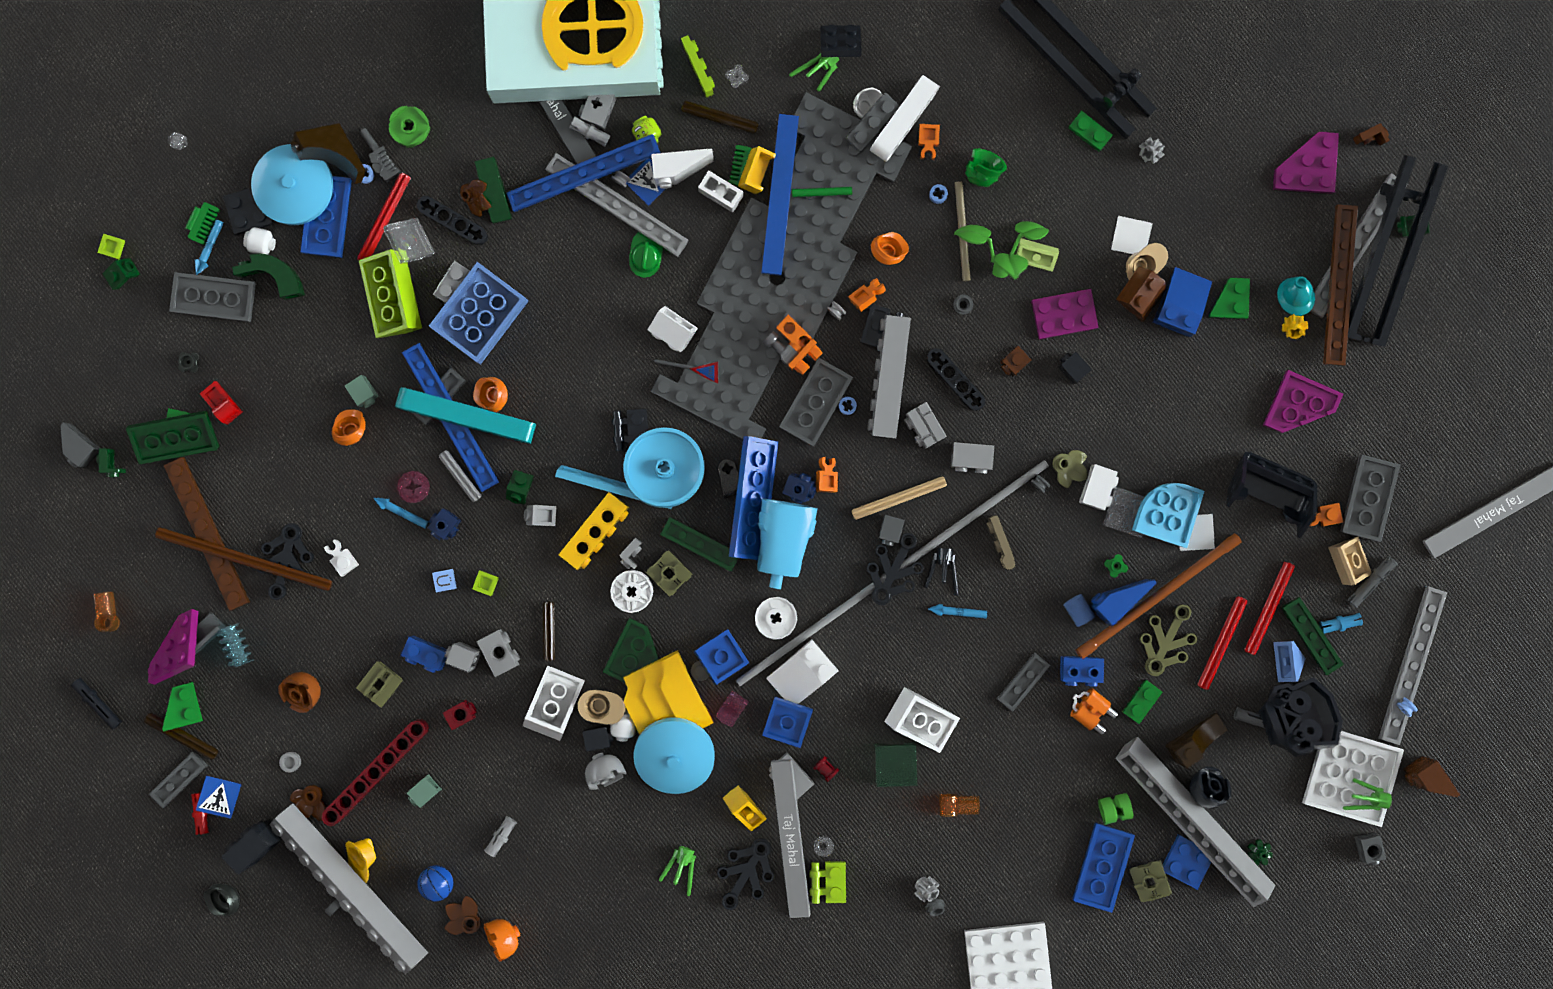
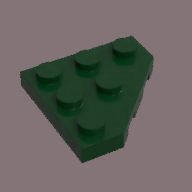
M632 618L628 619L603 673L625 683L624 676L659 660L648 626Z

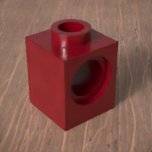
M465 700L443 712V715L451 730H454L476 718L475 713L477 711L472 702L469 703L468 700ZM458 709L465 711V719H460L457 716Z

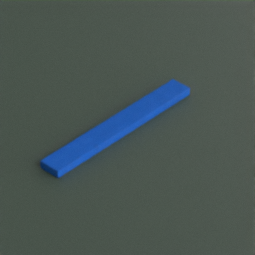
M779 114L762 274L782 275L799 116Z
M651 134L506 192L513 212H516L652 158L651 154H658L660 150L654 134Z
M420 343L402 352L426 394L453 401ZM441 420L481 492L498 484L499 480L469 428Z

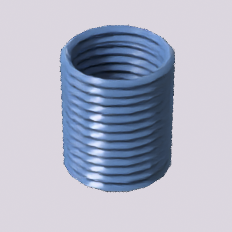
M1082 594L1073 597L1063 605L1077 627L1084 625L1095 617Z

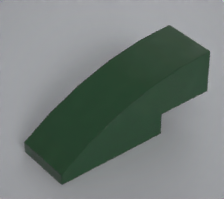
M495 157L474 161L479 180L487 184L483 195L491 204V208L488 211L492 223L512 219Z

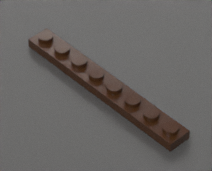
M1340 204L1335 206L1323 365H1346L1358 206Z
M181 457L164 465L196 538L225 547L185 458ZM203 552L229 611L249 603L248 596L232 561Z

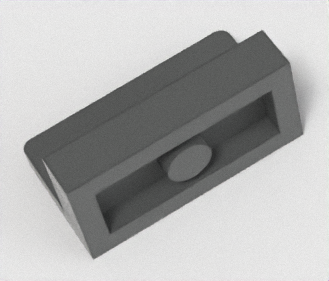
M213 612L197 625L195 655L226 628Z

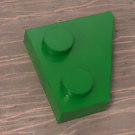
M1229 278L1208 318L1248 319L1250 279Z
M193 682L172 687L162 727L163 732L203 721Z

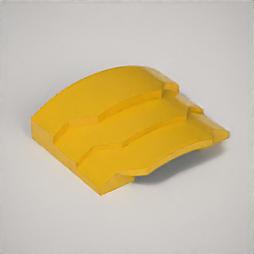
M678 650L623 677L628 687L623 702L639 734L653 722L664 718L686 719L696 723L701 728L713 724V719L702 702Z

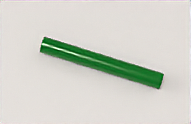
M852 187L792 189V197L852 195Z

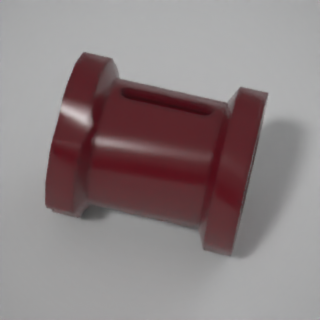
M823 756L813 767L814 770H818L825 777L826 782H829L839 771L838 768H835L827 761L826 756Z

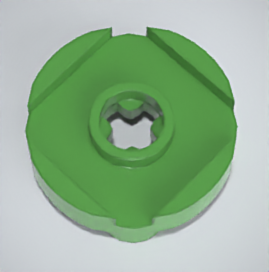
M402 106L397 108L390 116L389 133L400 145L408 148L417 146L426 139L430 132L428 118L417 107ZM406 122L414 123V125L412 126L413 129L411 131L404 130L406 128Z

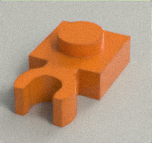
M919 125L918 145L924 146L920 154L921 159L924 160L926 152L932 154V160L935 159L936 151L933 146L939 145L940 125Z
M876 278L870 282V286H861L849 295L848 298L862 312L877 300L876 295L884 293L886 289L884 284L880 285Z
M825 457L819 459V466L822 470L816 472L817 492H837L838 472H832L836 464L835 458L829 459V465L825 463Z
M1334 503L1317 507V516L1310 526L1317 525L1319 521L1321 526L1343 523L1340 504Z

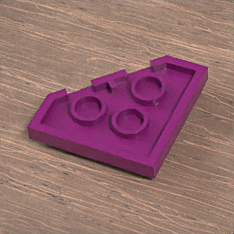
M1316 133L1274 170L1273 190L1335 193L1339 133Z
M1287 370L1263 426L1279 433H1284L1335 413L1343 393Z
M190 609L177 617L149 664L148 683L155 685L194 666L198 624L197 610Z

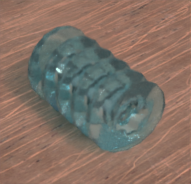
M240 623L223 628L216 633V636L223 637L219 644H226L222 651L229 652L225 659H232L227 664L228 667L236 668L254 661V659H247L251 651H244L249 645L241 643L246 637L239 636L243 629H236V626Z

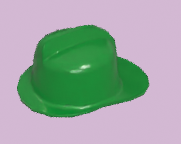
M638 232L633 237L629 256L631 270L640 277L654 275L659 270L663 247Z

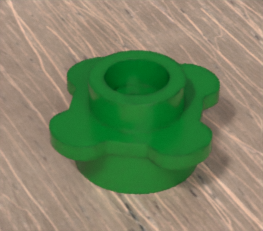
M1116 554L1114 558L1104 562V566L1107 567L1110 576L1113 578L1128 570V566L1124 564L1123 557L1120 554Z

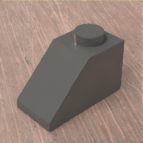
M64 422L61 424L62 451L68 458L67 462L76 468H86L99 453L100 448L72 424Z

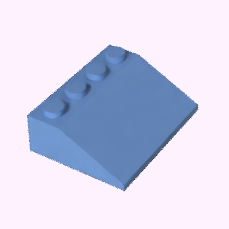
M477 262L430 323L429 327L474 361L482 364L528 303V300Z

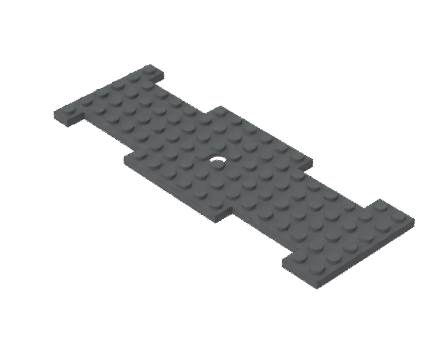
M807 92L794 116H799L797 134L804 137V140L794 157L782 266L785 281L781 285L776 286L770 282V274L761 273L769 206L751 198L697 302V305L714 314L687 365L698 366L719 360V382H713L693 370L685 369L678 383L660 374L651 390L653 394L741 439L744 436L762 439L766 428L749 419L778 365L781 355L772 345L767 347L763 341L774 331L779 336L778 341L785 346L789 343L783 335L776 331V327L788 314L814 338L828 311L827 307H830L857 255V251L840 242L875 175L877 174L894 183L912 148L911 145L902 141L889 160L885 162L870 151L873 143L882 132L879 130L864 149L859 152L845 137L860 119ZM852 187V195L792 197V189Z

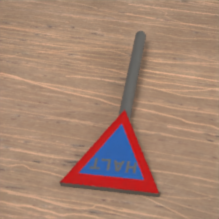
M658 359L654 360V363L693 370L706 379L716 383L719 382V360L698 366Z

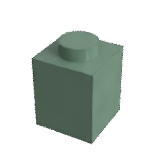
M363 375L358 376L345 385V388L359 407L367 408L376 402L374 399L379 397L368 379Z
M428 774L407 792L409 795L408 799L414 806L421 808L442 789Z

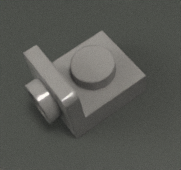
M527 505V509L524 511L526 525L555 526L556 506Z
M637 538L619 555L622 558L620 562L628 569L631 567L635 569L638 566L629 558L631 555L635 557L642 549L640 547L642 542Z

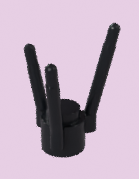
M938 548L937 553H933V561L926 578L925 588L929 586L937 561L939 565H943L942 583L946 582L947 565H950L951 562L954 592L956 596L959 595L955 566L956 555H953V549Z

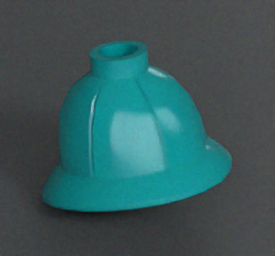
M1305 277L1288 278L1280 284L1277 297L1279 304L1287 313L1302 316L1311 311L1315 304V292L1311 283Z

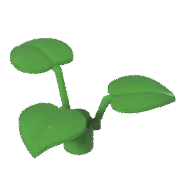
M1019 222L1015 226V231L1020 234L1014 243L1010 255L1000 253L996 256L992 239L989 238L991 231L979 225H967L956 230L954 235H958L964 241L972 244H983L987 241L991 253V262L994 263L992 274L999 278H1005L1010 275L1017 279L1020 273L1028 267L1027 259L1014 254L1022 237L1029 240L1041 239L1048 234L1049 229L1034 222Z

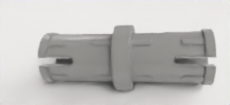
M575 116L569 126L570 129L584 135V138H590L604 147L610 138L609 134L595 128L594 124L591 123L590 125Z
M506 816L499 829L494 831V836L484 851L488 855L496 857L503 843L508 841L507 837L517 822Z

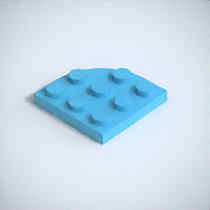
M1167 483L1156 487L1141 502L1132 531L1187 548L1204 491L1180 483Z

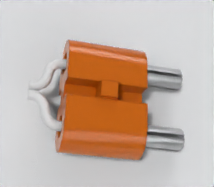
M1093 688L1082 692L1080 695L1075 694L1073 697L1074 703L1071 716L1088 730L1094 728L1100 734H1104L1106 729L1098 724L1101 715L1104 716L1107 713L1112 718H1116L1118 715L1110 707L1111 702ZM1082 697V701L1077 703V698Z

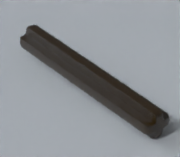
M689 101L683 102L682 112L751 133L757 132L758 122Z
M153 713L148 714L144 720L149 726L210 760H213L218 754L217 749L180 728L163 732L164 719Z

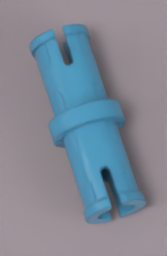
M1360 613L1345 617L1337 616L1336 619L1319 622V627H1326L1321 629L1324 634L1337 630L1342 632L1346 628L1362 626L1363 620L1354 621L1362 617Z

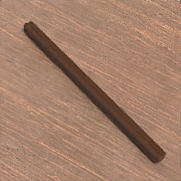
M159 527L155 533L156 538L326 591L330 590L332 586L331 580Z

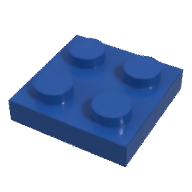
M728 629L694 651L715 685L749 664V661Z
M774 697L762 736L801 748L813 709Z
M1178 834L1163 863V868L1166 874L1198 890L1211 861L1192 841Z

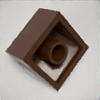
M1138 267L1116 300L1140 321L1144 322L1166 291L1165 281L1153 270Z
M1421 756L1403 768L1406 773L1404 777L1411 786L1414 785L1419 789L1453 797L1460 796L1437 760Z

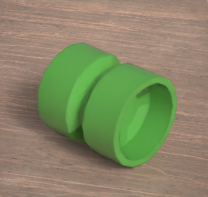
M1127 793L1115 795L1114 799L1111 797L1098 799L1099 810L1105 825L1116 823L1117 819L1122 821L1133 819L1132 805Z

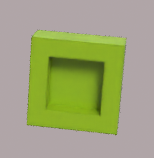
M103 234L97 253L120 259L125 240Z
M479 570L472 589L492 596L499 577Z

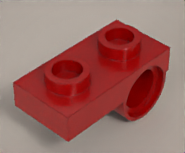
M214 381L200 393L212 408L213 414L226 425L242 413V410L217 381Z

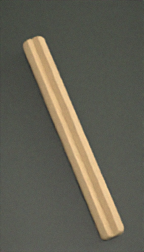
M939 477L852 510V515L857 520L947 486L944 477Z

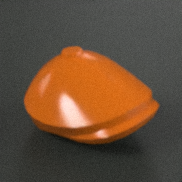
M890 232L875 237L871 243V251L874 258L881 264L893 265L904 259L909 252V246L901 235L896 232Z
M483 377L475 384L473 399L483 409L498 412L507 402L508 391L500 379L496 377Z
M345 410L337 415L332 427V438L336 443L348 446L357 443L362 438L365 431L363 413L359 410Z

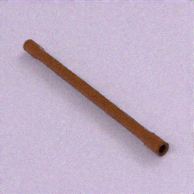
M1233 533L1207 555L1126 613L1115 625H1110L1094 638L1089 639L1075 649L1078 656L1084 659L1094 652L1109 638L1222 555L1242 543L1240 537Z

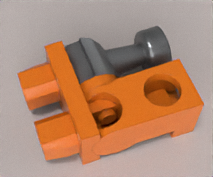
M789 314L776 327V331L783 335L789 343L785 346L778 341L779 336L774 331L763 341L767 347L772 345L781 355L782 362L788 368L794 369L801 375L810 368L802 360L807 354L814 361L822 355V351L816 345L817 342Z

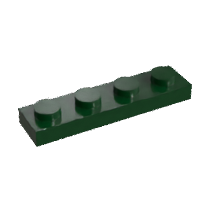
M669 517L660 534L731 572L738 560L736 557H729L730 548Z
M1296 597L1281 607L1324 675H1329L1344 665L1300 597Z

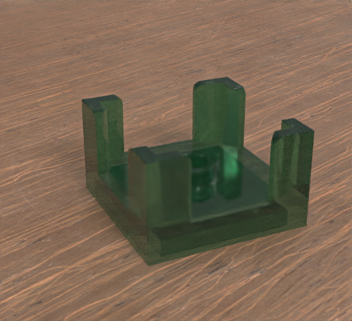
M906 742L902 745L874 743L876 786H917L916 744L914 742Z

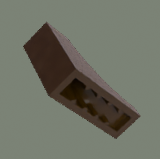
M340 123L294 133L291 148L300 160H320L330 163L345 172L354 184L362 183L365 169Z
M1214 713L1165 746L1176 763L1189 768L1203 759L1205 749L1228 730L1218 714Z

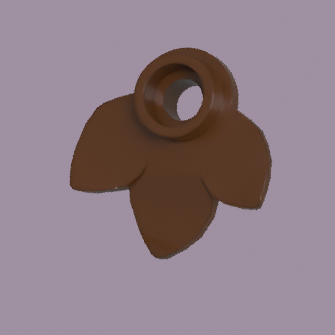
M475 179L470 184L467 183L461 186L460 195L468 204L471 212L478 217H482V211L491 208V204L483 195L487 184Z
M309 785L305 789H296L292 792L290 801L296 804V807L306 818L312 815L318 821L322 820V813L326 806L321 800L323 792L320 787Z
M465 896L462 904L450 903L446 905V913L451 921L445 926V930L453 935H459L463 932L473 934L480 928L481 921L477 916L478 906L471 897ZM473 920L474 926H469L467 921Z

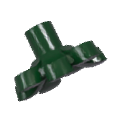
M1257 839L1255 841L1256 845L1252 843L1248 845V849L1251 852H1248L1247 855L1253 859L1257 866L1260 862L1262 865H1267V858L1273 857V853L1269 851L1271 845L1269 843L1263 845L1262 840Z

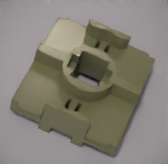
M669 550L646 572L669 597L676 593L677 589L692 577V573ZM668 567L675 573L671 579L663 573Z
M377 661L356 689L382 708L403 680L381 661ZM379 679L385 683L381 689L375 685Z
M1161 860L1144 865L1141 864L1129 869L1141 902L1160 899L1172 894ZM1153 878L1155 885L1150 886L1147 879Z

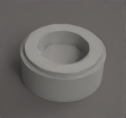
M287 752L281 756L279 765L283 771L291 773L300 767L301 758L295 752Z

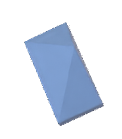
M1294 641L1273 642L1278 682H1297L1306 658Z

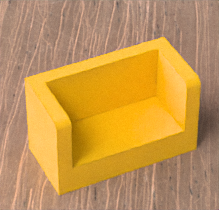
M760 146L751 149L738 187L754 194L762 192L763 187H761L763 177L769 161L774 159L776 154Z

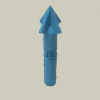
M216 219L205 244L206 246H204L205 248H203L199 259L194 260L196 275L208 267L206 262L223 226L222 221Z
M374 498L381 509H387L424 529L427 527L428 521L409 511H404L403 508L389 502V499Z
M942 604L928 608V610L939 616L945 614L987 618V611L956 609L955 607H945Z

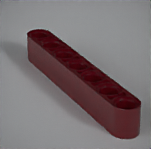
M423 719L411 722L324 810L321 817L323 823L327 826H334L342 821L427 734L429 730L428 723ZM415 724L421 725V734H417L414 731ZM401 738L407 740V748H402L400 746L399 742ZM387 753L393 755V763L386 760L385 756ZM373 767L379 770V777L373 776L371 772ZM358 782L364 783L365 791L358 789ZM344 796L351 799L350 806L345 805L343 801ZM330 811H334L337 814L336 820L330 818Z

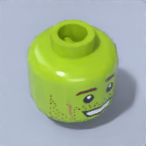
M643 116L633 123L632 133L636 140L654 134L656 142H659L658 138L661 136V130L653 118Z

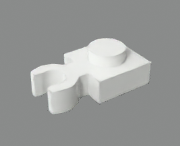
M333 540L336 546L335 549L331 550L329 546H325L324 549L328 554L334 556L329 561L339 575L343 577L359 564L348 549L342 551L341 543L338 540Z

